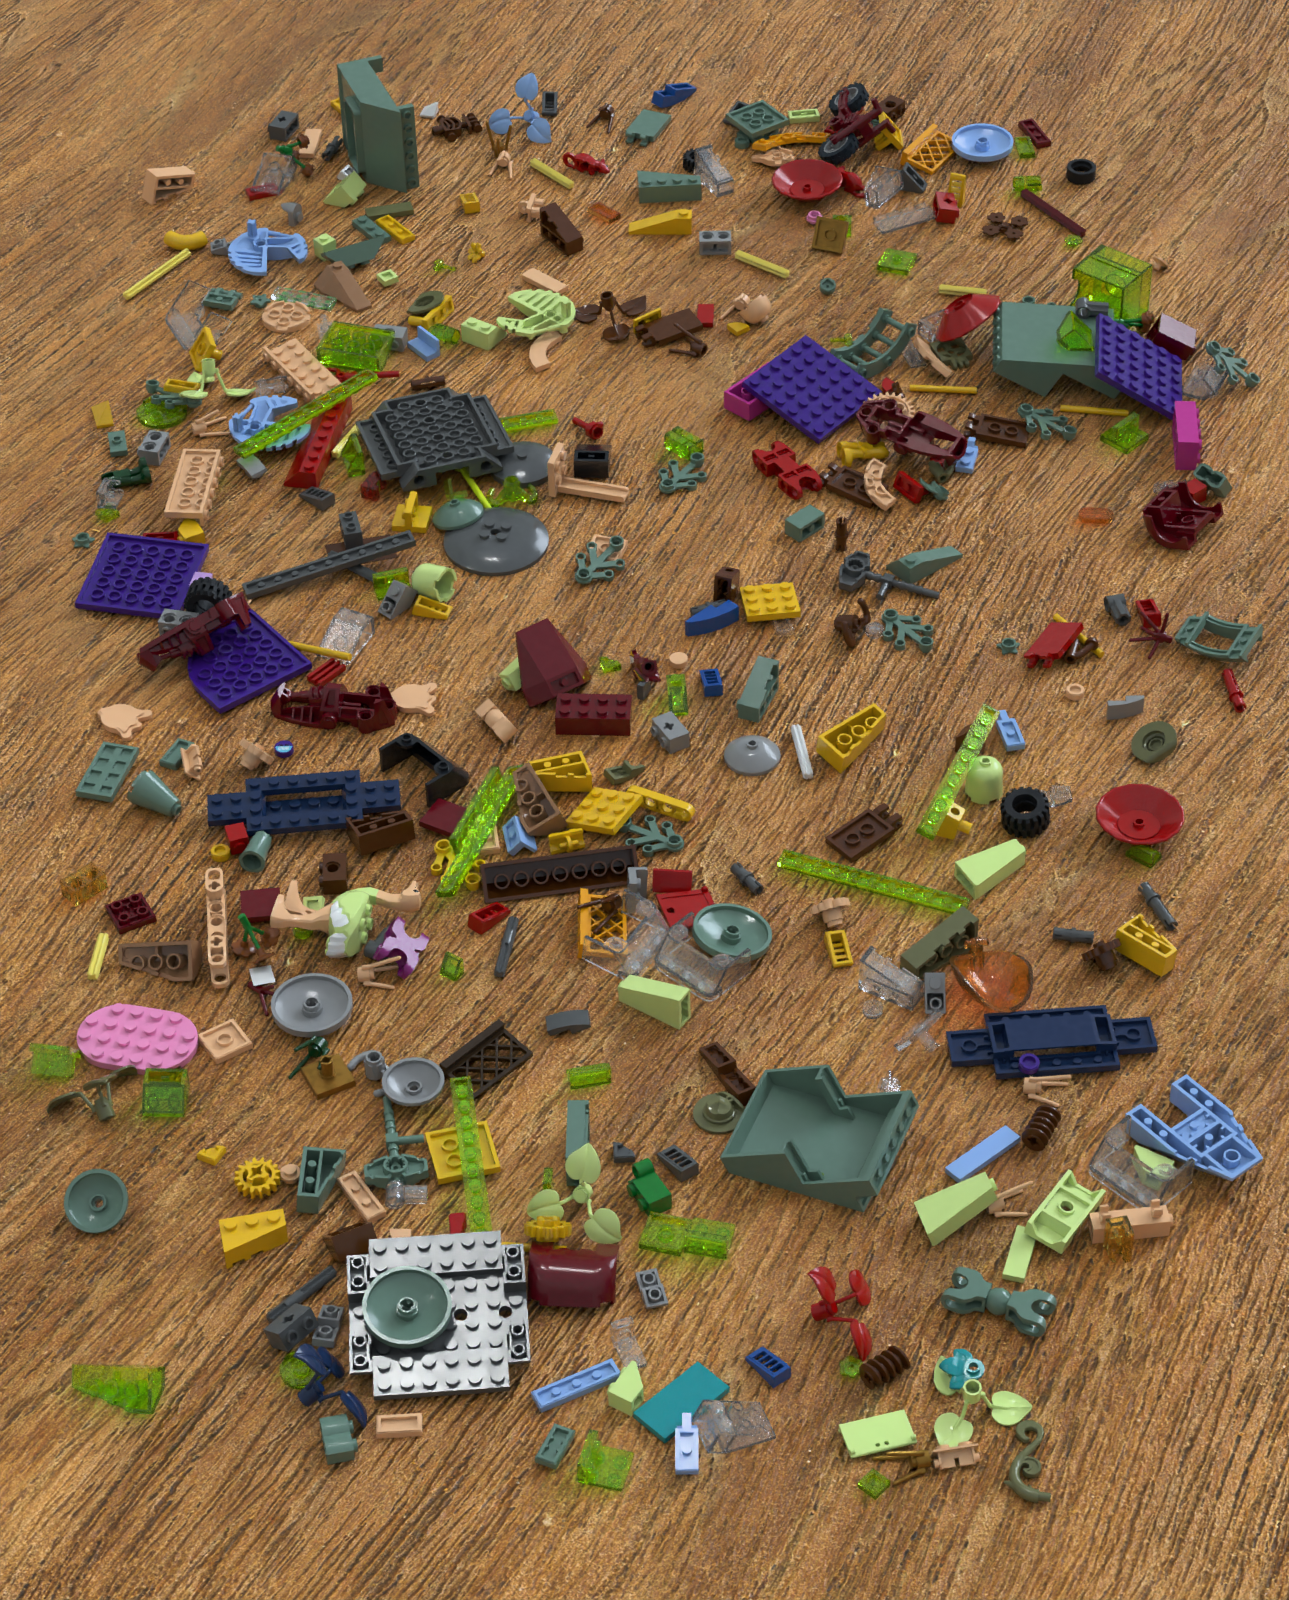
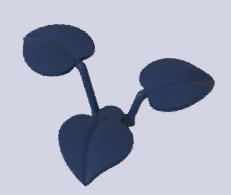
M307 1343L298 1347L293 1357L303 1361L315 1372L310 1382L298 1392L299 1400L306 1407H310L317 1400L321 1403L326 1399L340 1395L341 1401L359 1421L362 1429H364L367 1423V1411L357 1396L350 1391L345 1392L344 1390L323 1396L325 1388L321 1382L331 1372L338 1379H341L345 1374L340 1361L322 1346L317 1348V1350Z

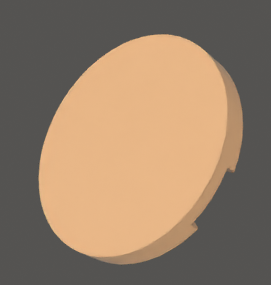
M284 300L274 302L267 306L262 314L263 325L270 331L277 333H291L301 330L311 320L310 309L298 301L295 303L284 302Z

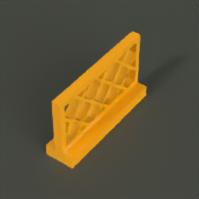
M933 123L902 152L900 164L904 166L908 162L922 171L933 175L955 154L952 146L949 145L952 144V137L938 131V125ZM945 144L946 147H940L939 145ZM934 158H940L941 161H935Z
M580 888L578 905L607 896L588 894V889ZM621 897L622 907L617 909L618 914L613 916L618 917L621 921L615 923L611 918L607 923L612 927L609 929L602 927L599 930L602 933L599 935L593 934L592 930L608 916L602 912V905L578 909L577 958L585 959L586 954L626 958V898ZM597 914L602 919L596 921L592 916ZM617 930L621 935L615 937L612 932ZM607 936L612 941L605 943L602 938ZM597 942L602 947L591 948V945ZM617 944L622 949V951L614 950L612 946Z

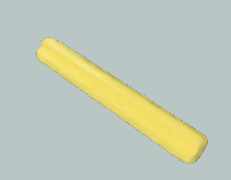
M536 158L530 160L531 167L569 190L574 188V181Z
M741 250L735 252V258L784 279L790 275L788 269Z

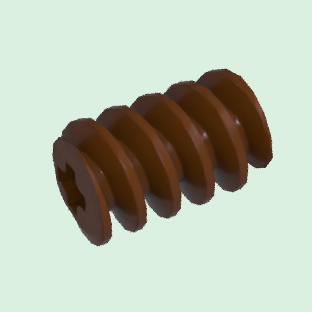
M1049 1105L1038 1106L1021 1136L1025 1146L1033 1151L1044 1150L1055 1128L1061 1121L1060 1112Z
M890 1346L873 1359H869L866 1363L861 1364L859 1374L864 1384L873 1390L874 1385L881 1387L883 1385L882 1381L888 1383L889 1377L894 1379L897 1376L896 1372L902 1374L904 1372L903 1368L906 1370L910 1369V1362L900 1348Z

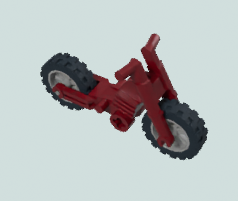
M861 83L849 84L847 87H843L829 101V108L835 116L829 121V126L833 131L838 132L828 137L818 149L821 160L833 165H838L840 162L843 163L856 150L879 135L885 128L890 133L896 131L888 118L873 127L871 121L883 112L876 97L871 99L874 107L873 110L865 115L857 114L862 109L861 107L865 106L869 100V94Z

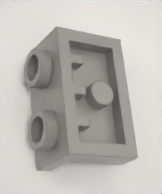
M628 867V912H636V905L640 904V898L647 897V867Z

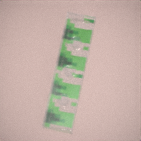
M277 286L271 294V300H284V302L293 303L298 301L307 307L331 311L337 303V298L280 286Z

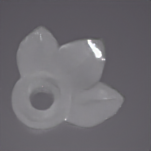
M1173 480L1157 482L1153 485V492L1159 493L1166 486L1171 488L1178 485V482H1173Z

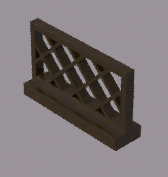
M500 1019L440 1063L444 1079L450 1080L473 1101L477 1100L533 1057V1052L504 1028L505 1024ZM504 1036L510 1041V1045H499L498 1040ZM486 1049L495 1050V1056H483V1052ZM498 1050H510V1057L498 1056ZM512 1051H521L525 1055L522 1057H512ZM471 1061H481L480 1067H468V1063ZM483 1061L495 1062V1068H483ZM498 1062H510V1066L507 1069L498 1068ZM456 1072H466V1079L456 1078L453 1074ZM468 1072L480 1073V1079H468ZM483 1073H495V1078L484 1080ZM468 1084L480 1085V1089L474 1093L468 1088Z

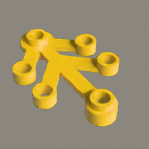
M446 839L437 841L434 846V853L437 857L431 865V874L439 876L443 873L442 863L444 858H446L449 862L444 875L440 878L441 885L443 887H450L452 885V875L454 869H456L464 878L465 885L470 891L478 890L481 886L480 875L469 873L464 866L474 867L475 871L479 872V865L486 864L485 860H475L476 850L473 848L453 847L451 842ZM455 855H464L465 858H459Z

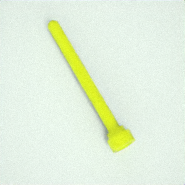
M466 468L454 469L462 474L483 507L491 508L490 503L473 478L469 476Z

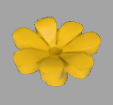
M472 242L471 248L468 249L470 255L467 258L472 260V263H477L481 257L485 256V251H482L480 243Z

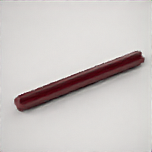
M1028 189L1021 191V197L1079 237L1086 235V230L1037 195Z

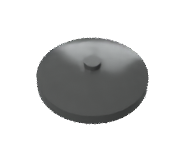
M529 441L513 442V453L495 456L503 466V471L490 473L495 481L504 486L531 488L548 481L547 462L553 451L545 445Z

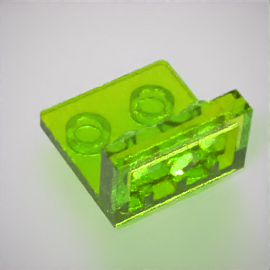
M693 1218L690 1230L685 1229L684 1253L727 1260L735 1232V1224Z
M589 1429L577 1464L578 1483L620 1492L623 1491L634 1453L602 1446V1441H599L598 1431Z

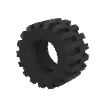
M200 577L191 583L184 599V609L201 615L220 601L231 597L232 592L228 590L229 587L224 585V582L221 580L217 581L216 578L210 579V577H205L204 579Z
M1023 786L1019 787V789L1014 788L1011 793L1007 792L1005 794L1006 797L1002 798V803L1000 804L1003 828L1008 830L1010 835L1014 833L1017 838L1019 836H1023V838L1031 836L1033 838L1036 834H1042V830L1047 829V825L1050 823L1048 798L1045 797L1043 792H1040L1037 788H1024Z

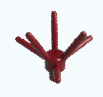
M1143 611L1140 612L1141 616L1154 631L1143 626L1140 629L1152 637L1130 638L1129 642L1156 641L1148 659L1152 658L1159 643L1166 642L1170 644L1173 640V637L1167 635L1165 631L1169 613L1165 614L1162 627L1158 629Z

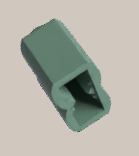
M1200 463L1193 472L1195 478L1207 485V490H1212L1218 497L1225 498L1232 489L1226 476L1219 471H1213L1207 464Z
M346 1413L319 1418L327 1465L355 1460L354 1452H358L356 1438L352 1439L351 1434L354 1433L353 1421L348 1420Z

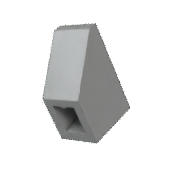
M393 579L378 612L390 619L395 618L411 606L418 591Z
M945 972L923 973L925 1014H946Z

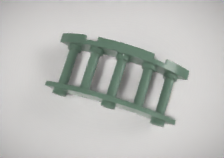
M879 307L877 314L869 325L870 329L865 335L861 334L849 347L832 348L830 353L859 375L868 379L892 365L905 349L910 339L915 335L918 325L908 322L903 325L891 318L893 311ZM887 324L901 331L896 341L881 334ZM879 340L890 346V348L884 354H881L871 348L875 341ZM863 353H868L877 359L866 362L859 358V356Z

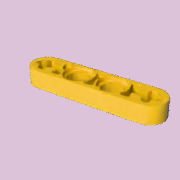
M631 785L626 791L643 796L644 801L640 807L686 822L690 821L695 814V808L688 802L636 785ZM648 798L652 799L655 803L650 802ZM665 803L670 805L672 809L668 808Z

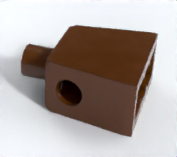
M724 566L715 574L713 602L721 599L734 602L739 591V569Z

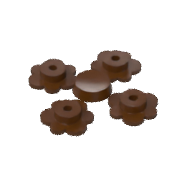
M992 212L987 216V219L991 220L992 223L1000 224L998 226L991 224L983 226L982 230L983 234L988 236L999 234L1000 231L1005 233L1008 239L1016 240L1023 236V232L1019 229H1013L1012 225L1023 227L1028 225L1027 218L1018 215L1011 218L1010 224L1003 222L1006 218L1003 216V213Z

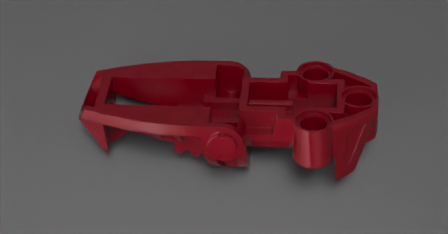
M894 399L865 401L856 413L865 439L871 445L878 444L881 438L893 442V448L899 454L906 455V453H910L913 455L917 453L929 457L942 458L946 460L948 466L954 465L966 452V437L957 429L943 420L922 411L916 412L913 418L903 415L902 409L898 408L897 401ZM883 420L888 422V426L884 429L880 428ZM934 438L954 443L948 449H943L939 445L934 444Z
M243 592L220 601L208 611L197 617L190 618L141 647L139 653H137L138 664L154 672L160 661L168 658L181 657L185 660L187 655L192 657L193 653L202 657L214 650L209 636L211 632L221 629L233 621L241 632L248 628L251 623L248 611L251 608L245 600Z
M329 682L324 687L322 685H318V687L311 686L310 690L292 692L287 689L286 683H282L271 698V711L275 718L292 724L330 730L334 729L338 722L351 723L352 727L358 728L362 734H370L373 731L394 726L399 713L396 702L393 700L388 687L382 682L380 686H368L365 689V693L348 692L344 684ZM288 702L309 703V706L285 708Z

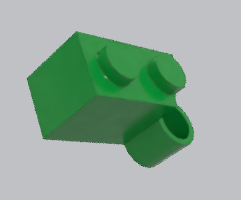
M646 1158L632 1164L631 1168L635 1178L628 1181L627 1191L630 1197L636 1199L639 1209L642 1212L644 1211L649 1218L671 1209L672 1194L655 1173L651 1160Z

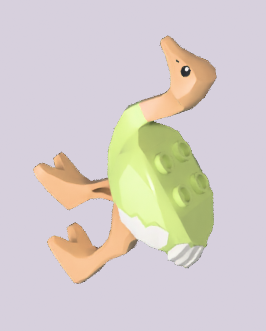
M292 880L286 900L284 901V895L282 894L277 896L270 916L271 928L280 929L299 927L308 930L324 931L329 935L326 941V956H329V958H350L359 953L363 944L367 943L368 930H372L374 922L373 918H371L372 905H379L401 912H414L420 910L422 898L418 890L417 881L413 880L411 885L401 894H390L372 887L346 891L337 896L332 903L317 911L302 904L299 898L297 881Z

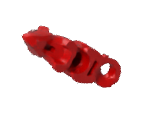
M566 152L563 155L562 159L567 167L582 173L588 171L592 176L597 171L604 174L610 173L608 166L605 164V159L598 161L586 153L574 155ZM568 157L572 159L574 165L569 163Z
M844 166L838 167L843 177L840 187L844 186V191L851 193V195L857 198L868 197L870 191L866 186L862 185L860 177L856 173L846 172Z

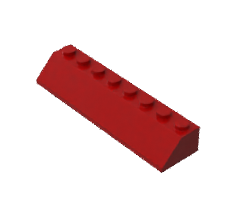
M334 391L320 402L311 422L310 434L302 441L283 483L285 487L308 489L313 486L318 488L332 457L331 451L337 445L353 409L351 393Z

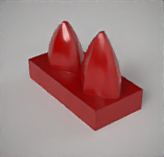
M898 471L892 487L913 503H920L921 497L927 495L929 491L904 471Z

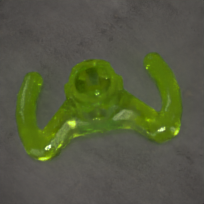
M507 476L503 482V490L493 499L495 488L491 487L487 492L486 498L491 507H500L506 501L514 502L516 500H522L531 505L537 502L538 492L532 484H528L527 489L532 494L530 496L521 488L520 481L516 476Z

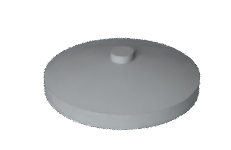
M307 973L290 978L276 989L271 999V1013L274 1022L283 1031L298 1037L308 1038L313 1035L319 1037L330 1034L347 1022L353 1010L352 994L348 986L340 979L323 973Z

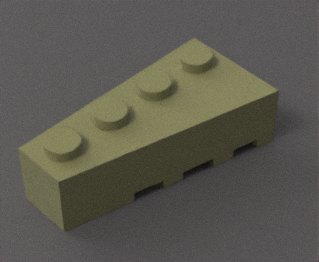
M962 906L901 954L900 970L916 983L923 979V973L935 972L977 948L979 919Z

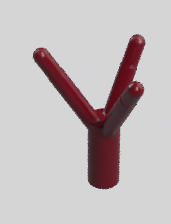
M250 981L247 987L259 994L264 1014L269 1016L264 995L273 996L274 992L269 990L273 989L274 985L264 987L260 985L253 986V982Z

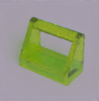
M352 433L341 451L348 477L365 475L364 455L357 435Z

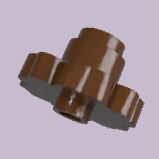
M1119 938L1107 943L1102 940L1093 945L1094 949L1081 955L1084 962L1094 958L1098 967L1105 971L1117 965L1115 961L1117 958L1113 949L1122 944Z

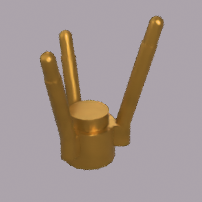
M486 121L485 124L491 147L494 151V157L498 158L503 150L505 152L509 150L508 144L512 125H509L504 145V143L499 142V138L494 143L489 123Z
M927 1449L918 1451H887L886 1455L872 1456L874 1461L908 1459L910 1467L916 1469L893 1481L894 1486L917 1475L926 1474L925 1468L931 1467V1458Z

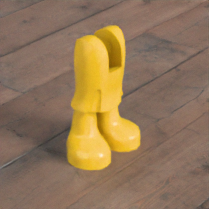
M838 441L836 445L837 457L841 458L842 467L845 465L850 468L853 460L857 458L863 460L883 459L889 456V451L883 441L876 445L858 441V443Z

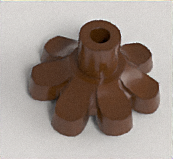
M894 382L892 388L895 396L901 394V398L906 397L902 393L899 382Z

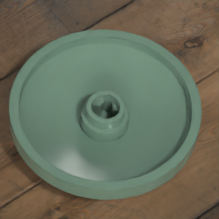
M730 903L713 904L700 910L693 921L692 935L696 943L708 954L722 960L732 962L752 961L763 956L771 944L772 930L768 922L757 912L741 905Z
M417 1266L395 1267L378 1275L367 1287L362 1301L363 1319L369 1332L380 1342L395 1348H417L434 1341L448 1326L452 1315L451 1294L444 1281L430 1270Z

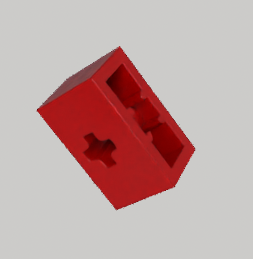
M936 191L932 203L936 222L954 224L955 219L959 217V209L957 208V200H955L954 193Z

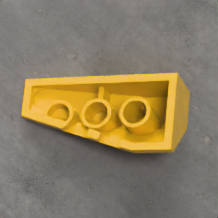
M673 210L629 223V235H692V210Z

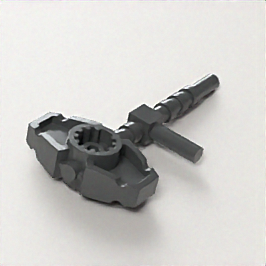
M858 550L845 557L844 564H841L839 569V589L852 592L865 584V578L870 581L874 580L877 583H881V587L876 595L878 600H882L886 591L893 586L938 599L940 596V592L923 588V586H916L913 583L909 584L906 581L896 580L895 575L886 572L884 576L878 573L875 574L870 571V554Z

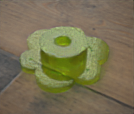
M1072 234L1064 239L1066 244L1070 246H1078V244L1083 243L1080 236Z
M847 1356L845 1361L839 1362L841 1367L840 1374L850 1378L860 1375L859 1367L862 1364V1360L855 1359L853 1356Z

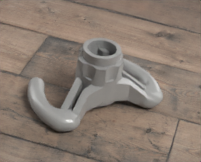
M375 1050L365 1051L356 1055L347 1065L349 1071H353L356 1065L364 1060L365 1075L370 1080L382 1079L384 1072L388 1068L384 1056ZM383 1088L374 1090L373 1095L375 1097L385 1096Z

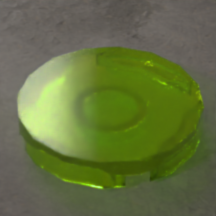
M293 1351L287 1354L282 1364H280V1375L285 1385L293 1389L302 1390L313 1378L315 1372L303 1361L293 1357L295 1353Z

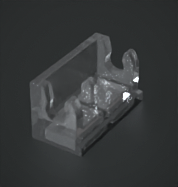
M103 479L96 492L97 508L117 509L124 495V490L115 489L113 485H120L121 481Z

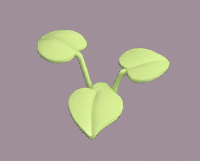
M206 358L201 360L202 375L194 371L187 379L189 382L200 383V389L198 391H183L179 396L191 399H201L208 396V392H203L204 383L213 382L215 380V373L224 392L228 396H245L252 393L256 387L252 389H227L219 374V368H215V359Z
M586 1143L581 1148L572 1152L565 1163L568 1176L574 1180H579V1185L574 1189L573 1194L560 1201L559 1194L555 1190H542L529 1202L527 1214L534 1220H537L538 1216H557L561 1220L564 1215V1209L561 1205L572 1199L581 1204L586 1202L588 1215L591 1218L584 1224L586 1235L591 1240L600 1244L617 1243L621 1241L622 1237L620 1221L615 1212L607 1208H600L596 1210L594 1215L592 1214V1200L590 1197L593 1194V1189L587 1183H594L599 1178L601 1165L593 1146L590 1143Z
M939 1357L934 1370L936 1389L945 1396H951L956 1392L959 1394L963 1393L964 1406L960 1417L955 1413L949 1412L937 1418L934 1432L938 1445L947 1444L949 1447L958 1446V1443L971 1439L973 1425L963 1419L968 1405L978 1403L981 1398L988 1408L993 1409L992 1418L1003 1426L1016 1425L1032 1410V1405L1025 1398L1009 1391L994 1393L991 1404L986 1397V1393L982 1392L981 1383L976 1379L967 1380L959 1390L950 1389L949 1384L952 1376L939 1368V1364L946 1357Z

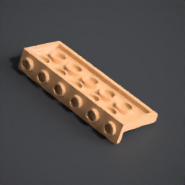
M296 338L271 351L266 346L262 347L264 360L267 363L269 362L275 371L277 370L283 379L285 378L291 387L293 386L299 395L301 394L304 400L313 407L319 405L320 402L334 391H345L344 385Z
M183 449L164 510L165 518L200 519V526H205L206 520H209V509H212V499L215 498V488H218V477H221V467H224V457H221V450Z

